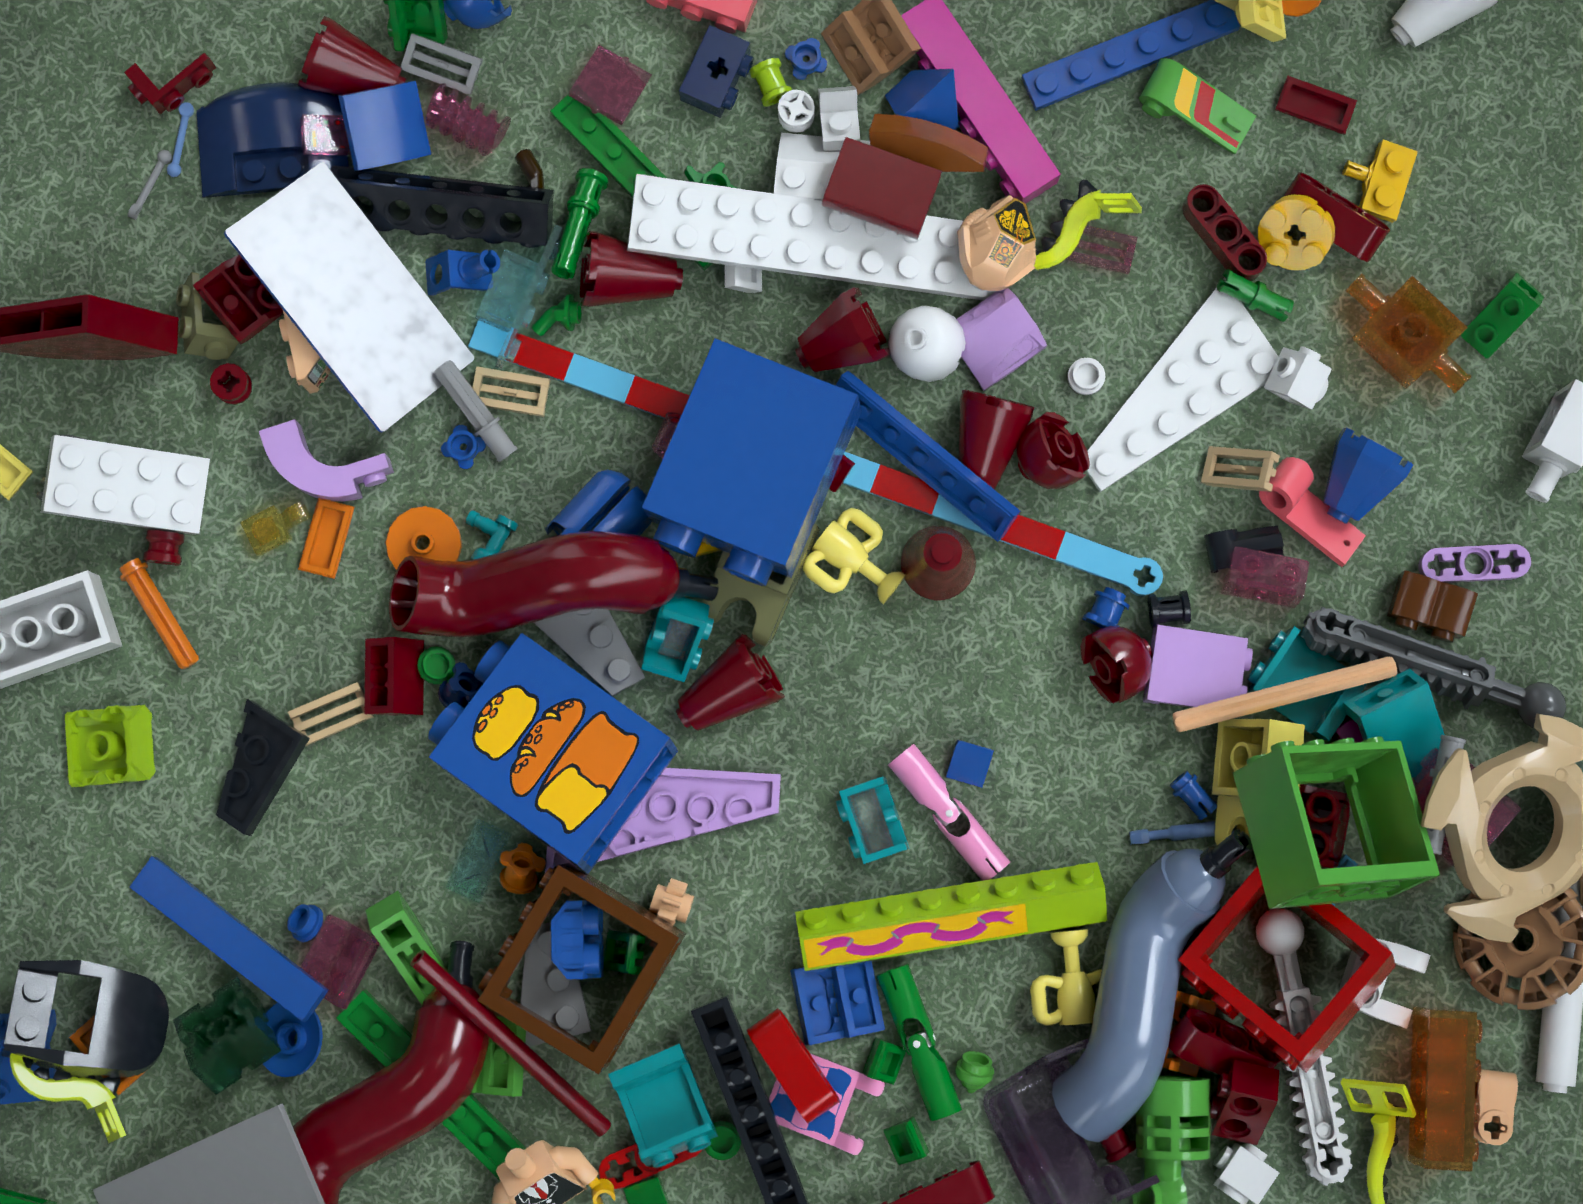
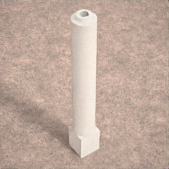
M1578 880L1570 888L1578 895L1576 899L1581 905L1580 883ZM1563 907L1553 912L1560 925L1570 919ZM1564 941L1565 949L1561 956L1573 958L1576 944ZM1552 970L1545 974V984L1547 986L1558 980ZM1583 983L1571 995L1566 993L1556 999L1557 1004L1542 1008L1536 1082L1543 1083L1544 1091L1567 1093V1086L1576 1087L1583 1009Z

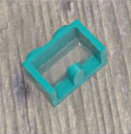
M673 597L667 604L659 607L646 640L641 669L685 682L689 669L696 670L699 664L702 648L698 646L701 639L708 640L713 627L714 619L708 617L710 605L685 597Z
M882 776L839 791L841 799L836 801V805L843 823L850 822L854 835L848 837L855 859L861 857L863 864L910 849L886 777Z

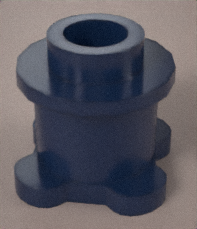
M459 662L452 668L453 677L443 681L438 688L439 700L445 708L453 702H457L465 708L483 685L482 682L474 677V671L470 670L465 663Z

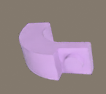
M295 419L259 431L265 452L275 469L297 489L315 498L341 502L361 499L363 497L358 484L364 482L365 487L379 485L387 481L386 475L394 473L390 458L385 453L345 466H328L316 461L308 449L302 427Z

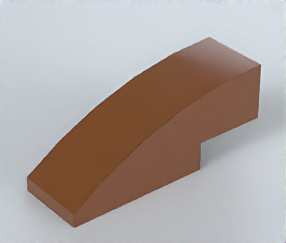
M874 114L869 130L870 146L908 158L942 172H984L988 157V147L947 126L901 115Z

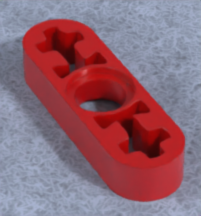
M634 1143L607 1155L599 1166L600 1179L611 1181L614 1189H620L697 1156L702 1150L690 1153L687 1149L676 1154L678 1157L673 1162L662 1167L653 1168V1166H646L640 1160L638 1146ZM634 1151L635 1162L642 1173L635 1175L634 1167L623 1172V1180L617 1181L615 1176H607L606 1171L611 1168L610 1161L616 1160L618 1165L627 1163L631 1159L626 1153Z

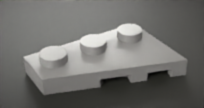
M551 922L542 924L525 952L520 1004L573 1036L590 1032L592 1029L580 979H566L551 960ZM526 1031L525 1043L529 1047L546 1043Z

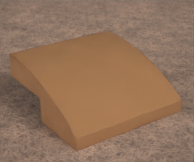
M862 0L852 10L842 12L821 33L851 84L856 87L858 95L885 79L921 49L892 0Z

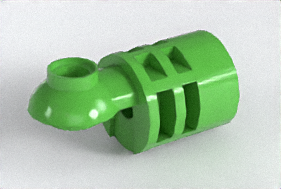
M1159 1076L1153 1091L1136 1112V1156L1144 1158V1179L1134 1186L1132 1193L1133 1204H1187L1186 1186L1181 1176V1160H1204L1210 1158L1209 1078Z

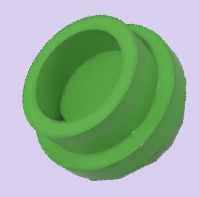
M975 1051L965 1052L962 1055V1059L957 1061L955 1069L957 1078L961 1080L962 1086L967 1089L968 1093H974L978 1089L985 1087L993 1079V1061L983 1053Z

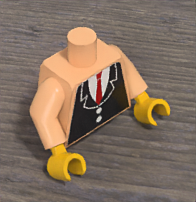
M540 1140L524 1150L521 1148L511 1150L507 1154L505 1162L497 1167L496 1173L500 1182L494 1186L491 1204H564L586 1190V1185H589L591 1188L593 1204H604L599 1196L602 1193H608L614 1201L616 1198L612 1182L607 1179H598L599 1173L579 1149L565 1146L554 1147L544 1140Z

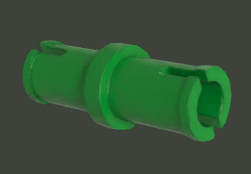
M1229 269L1224 271L1222 275L1226 277V280L1219 279L1217 291L1244 302V307L1252 311L1258 309L1277 318L1281 322L1288 318L1284 311L1291 313L1294 305L1293 300L1266 289V284L1256 281L1254 283L1233 273Z

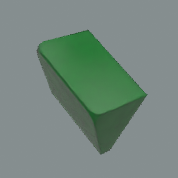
M659 1174L623 1188L628 1204H670Z

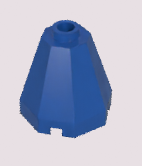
M1343 428L1335 442L1323 503L1330 507L1327 514L1345 524L1348 523L1350 518L1359 521L1408 476L1414 465L1409 461H1403V457L1363 435L1360 437L1354 435L1351 438L1354 431L1349 428Z

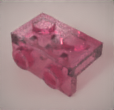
M329 914L300 968L329 989L324 999L337 1007L347 1009L380 944L374 935L359 926Z

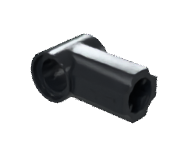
M1278 525L1238 532L1237 529H1230L1204 535L1211 573L1219 572L1218 570L1226 568L1235 570L1244 567V564L1284 557V544Z

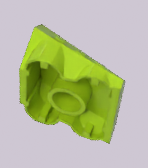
M146 705L108 706L105 709H84L65 714L68 778L71 787L145 781L152 778L156 772L153 753L152 713Z

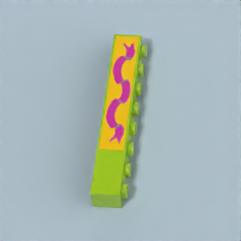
M1098 862L795 912L805 971L1108 921L1105 885Z

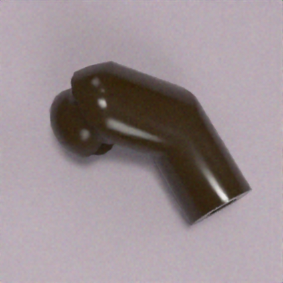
M530 149L521 150L516 154L515 160L528 182L526 187L544 189L543 170Z

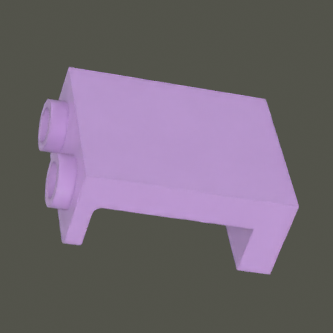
M1156 625L1153 628L1151 640L1153 653L1151 658L1152 671L1149 682L1145 686L1143 702L1193 708L1246 694L1247 686L1242 685L1244 671L1250 670L1253 654L1252 649L1247 648L1248 638Z

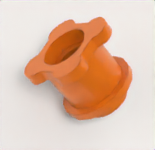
M520 843L516 849L503 851L500 855V863L506 866L500 873V883L503 888L514 894H526L533 891L538 882L536 872H542L546 865L545 859L538 857L532 851V846L527 843Z

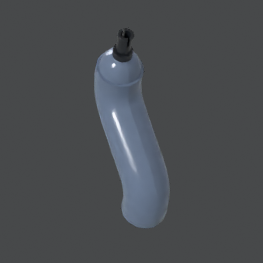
M1235 829L1216 847L1210 846L1205 851L1200 849H1183L1166 852L1135 881L1122 900L1113 920L1105 948L1089 1042L1081 1057L1055 1079L1052 1088L1054 1103L1063 1121L1084 1139L1094 1142L1108 1139L1135 1115L1153 1091L1162 1070L1169 1045L1181 964L1178 959L1184 953L1185 946L1193 932L1219 909V901L1224 894L1226 884L1225 875L1231 870V865L1253 848L1250 837L1244 831L1240 832V829Z

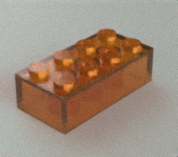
M1413 1006L1410 1098L1416 1111V1116L1414 1118L1409 1117L1408 1161L1424 1169L1472 1172L1473 1162L1478 1160L1479 1144L1477 1138H1473L1474 1122H1478L1480 1117V1103L1475 1098V1083H1479L1481 1079V1062L1479 1059H1476V1043L1481 1042L1483 1029L1481 1020H1477V1012L1453 1008Z

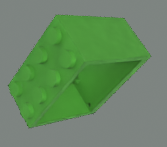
M1383 737L1369 738L1360 743H1355L1353 738L1337 740L1331 744H1325L1323 739L1312 740L1302 745H1295L1294 741H1283L1272 745L1270 753L1256 755L1247 759L1246 766L1233 772L1269 909L1389 899L1440 876L1427 828L1420 826L1423 815L1401 741H1384ZM1344 782L1367 862L1366 866L1321 869L1298 784Z

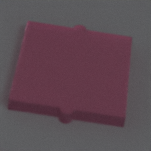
M598 45L569 91L568 96L590 107L592 113L597 114L599 112L614 122L623 125L652 74L630 63L628 57L622 58Z

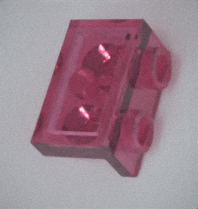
M1235 547L1230 570L1223 579L1221 594L1295 608L1305 595L1309 562L1303 559Z

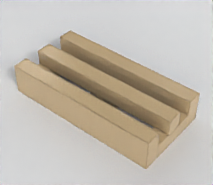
M476 366L472 388L478 396H480V391L538 401L537 406L480 397L488 408L544 417L551 380ZM483 377L540 386L541 388L540 393L482 384Z
M1209 446L1201 483L1213 487L1272 492L1273 484L1269 483L1270 477H1275L1277 470L1273 468L1274 462H1279L1280 455L1273 451ZM1218 457L1263 461L1262 467L1220 464L1216 463ZM1214 472L1260 477L1259 480L1213 476Z
M359 682L288 711L290 719L294 723V728L307 736L306 729L361 706L362 713L308 735L310 739L306 746L373 718V715L364 714L365 695ZM351 694H356L357 699L303 722L300 719V716Z

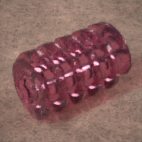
M442 83L430 100L426 114L427 127L430 129L439 127V132L442 135L448 136L452 133V138L455 142L461 143L465 140L467 148L475 149L478 147L480 155H489L498 147L506 135L511 118L506 116L498 123V110L493 109L486 117L484 115L485 104L483 102L479 103L473 110L471 109V96H466L460 103L458 102L459 90L454 89L446 96V83Z

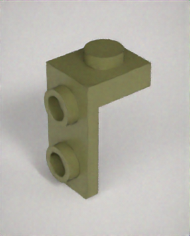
M191 272L186 282L179 285L176 295L177 306L181 307L182 311L178 334L184 341V354L205 356L212 360H228L239 342L224 325L203 322L201 296L193 287V284L199 281L200 277L199 273Z

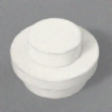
M1080 358L1069 368L1068 383L1076 393L1092 395L1098 392L1105 382L1104 368L1093 358Z

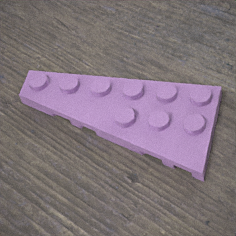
M665 768L597 862L778 814L781 774ZM547 845L545 873L550 867L554 868L560 864L571 863Z

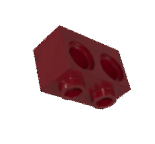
M1233 1060L1228 1073H1221L1217 1096L1212 1095L1210 1098V1119H1213L1211 1135L1257 1146L1278 1102L1279 1070Z

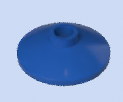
M279 1003L273 1005L265 1013L257 1032V1051L261 1062L267 1070L280 1077H295L306 1072L314 1064L320 1053L323 1038L322 1026L317 1013L314 1011L307 1022H303ZM297 1034V1043L295 1044L294 1036Z

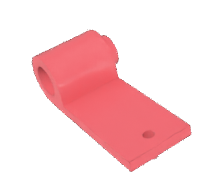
M1294 457L1283 459L1276 468L1275 477H1270L1269 483L1273 484L1272 492L1259 491L1261 502L1267 509L1340 567H1343L1366 535L1351 523L1345 524L1327 514L1330 507L1308 490L1314 480V474L1307 462Z

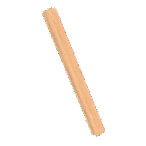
M1384 657L1173 713V723L1177 732H1184L1395 677L1397 675L1396 663L1393 657Z

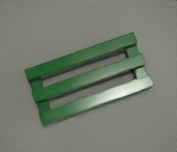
M609 930L607 932L604 968L639 975L642 967L635 966V959H643L644 951L637 950V943L645 944L646 936ZM615 940L627 941V948L615 946ZM614 954L626 956L625 963L614 962Z

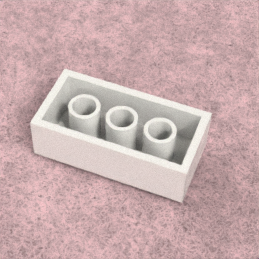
M53 435L51 437L40 513L196 535L200 532L210 459Z
M88 570L0 601V689L122 646L100 576Z

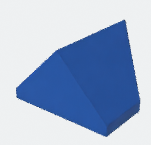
M954 69L912 70L885 95L896 115L927 120L947 126L953 130H957L960 127L958 124Z

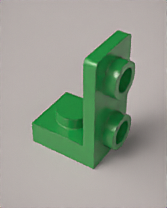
M1516 272L1498 295L1462 331L1461 337L1483 357L1490 358L1540 306L1544 296Z

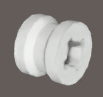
M801 90L788 91L781 97L778 104L780 124L784 129L793 133L804 132L810 128L815 116L813 99L809 94Z

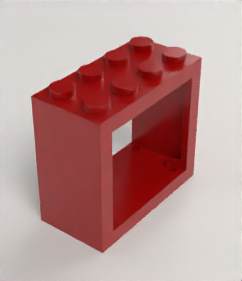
M1257 866L1178 959L1184 969L1181 975L1201 995H1204L1207 990L1214 995L1211 1000L1215 1003V1006L1231 1020H1234L1237 1015L1244 1020L1241 1025L1257 1042L1264 1045L1269 1041L1275 1046L1272 1051L1288 1068L1294 1071L1299 1066L1307 1073L1392 972L1396 964L1393 953L1334 905L1297 906L1361 957L1360 960L1363 963L1303 1034L1298 1031L1293 1036L1210 967L1213 960L1209 957L1265 893Z

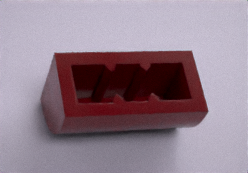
M401 637L365 639L364 714L385 716L423 715L424 680L418 673L417 662L420 655L424 652V640Z

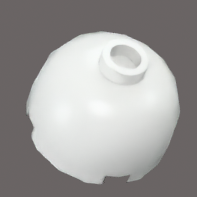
M930 306L912 308L899 316L890 330L888 340L890 356L899 370L913 379L926 382L944 379L955 371L966 345L963 328L956 318L941 308Z

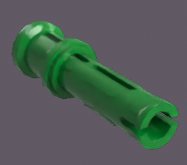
M582 168L577 171L575 176L577 185L573 196H570L567 201L568 220L559 243L556 258L551 267V272L563 279H572L575 276L577 263L584 246L591 220L597 217L600 212L598 202L602 190H605L609 183L606 175L594 169Z

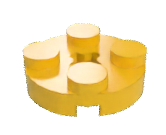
M1288 195L1277 200L1268 208L1258 226V241L1267 254V262L1288 270H1306L1319 265L1330 250L1335 238V225L1329 212L1326 211L1325 213L1317 205L1318 202L1304 195ZM1292 225H1298L1299 231L1305 232L1306 236L1301 237L1297 241L1293 240L1287 232L1291 230Z

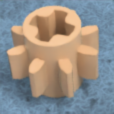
M671 878L667 887L660 884L657 885L649 911L658 914L657 917L664 919L672 925L676 923V920L686 923L694 896L686 893L687 883Z

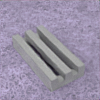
M413 33L410 36L401 68L406 72L471 95L483 59ZM419 44L471 63V69L468 70L415 50L416 45ZM412 57L467 77L466 84L410 64Z

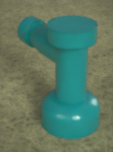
M471 510L466 518V524L477 527L491 537L485 548H477L470 559L474 560L499 553L510 532H515L519 525L500 514L494 521L480 516V513Z

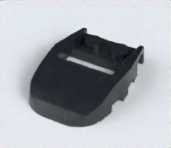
M84 960L20 961L18 963L1 1055L9 1057L11 1053L33 1059V1065L46 1069L53 1068L71 1073L70 1076L87 1078L88 1075H108L109 1078L139 1075L150 1069L162 1053L169 1022L168 1003L164 993L155 982L145 976ZM58 973L101 979L88 1054L45 1048Z

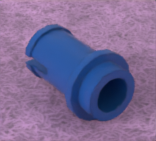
M1185 771L1170 784L1174 790L1172 794L1175 797L1180 796L1201 821L1208 815L1199 802L1210 813L1217 808V802L1196 781L1198 777L1195 774L1190 775L1188 771Z

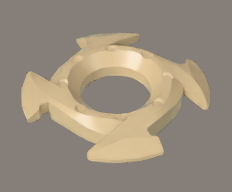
M1536 713L1534 728L1540 733L1538 743L1530 741L1481 763L1472 771L1470 770L1467 751L1461 748L1456 749L1439 771L1427 796L1420 826L1436 830L1445 829L1456 873L1464 888L1469 889L1476 896V898L1447 904L1444 906V912L1462 928L1487 940L1512 943L1519 932L1514 927L1517 916L1564 893L1578 880L1580 883V903L1583 906V772L1576 764V762L1583 760V728L1563 718ZM1535 786L1545 793L1552 805L1554 812L1552 837L1544 852L1532 863L1520 868H1504L1494 859L1489 850L1487 842L1489 818L1497 803L1506 794L1520 787Z

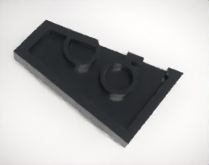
M247 699L244 708L247 716L242 733L238 732L235 746L238 749L233 768L227 772L216 816L242 834L252 836L310 738L264 707Z

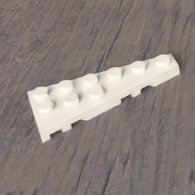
M1216 288L1088 449L1090 467L1086 472L1099 492L1108 488L1266 384L1274 363L1279 356L1240 300L1223 292L1221 293Z

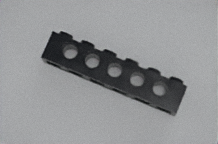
M332 165L330 169L378 231L400 229L409 230L414 235L444 234L448 238L456 240L467 237L480 238L492 244L504 241L516 242L527 248H536L541 245L547 246L552 232L554 190L371 169L354 171L353 167ZM358 196L367 197L373 205L363 204ZM395 201H404L410 209L398 207ZM432 205H441L447 213L436 212ZM468 209H477L482 212L484 217H475ZM505 213H514L520 217L521 221H511L506 217Z
M729 995L692 1009L691 1013L765 1204H809Z

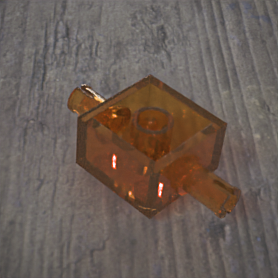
M1362 273L1345 292L1349 293L1370 313L1368 315L1370 319L1355 333L1352 339L1405 389L1413 384L1425 371L1428 373L1431 370L1455 394L1472 376L1466 373L1447 355L1449 352L1447 348L1468 327L1415 277L1411 276L1391 297L1389 294L1387 296L1382 294ZM1407 328L1412 329L1414 332L1410 338L1404 334Z

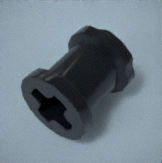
M1187 590L1180 591L1179 595L1156 597L1155 594L1148 595L1147 603L1152 628L1160 623L1174 621L1190 624L1191 607Z

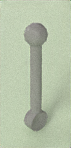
M161 150L158 153V162L136 203L130 207L128 217L134 220L137 219L163 167L172 160V154L168 150Z

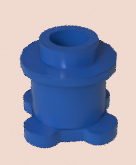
M1105 587L1103 592L1095 591L1094 596L1097 598L1090 613L1084 614L1082 620L1099 628L1118 626L1123 611L1129 610L1130 607L1129 604L1124 602L1126 595L1109 587Z

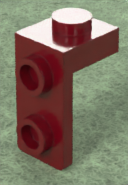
M203 53L160 90L136 63L124 73L132 82L127 88L142 105L148 100L157 112L162 114L165 110L171 112L177 109L185 99L183 95L194 86L200 88L207 84L213 76L212 71L217 67L209 56Z

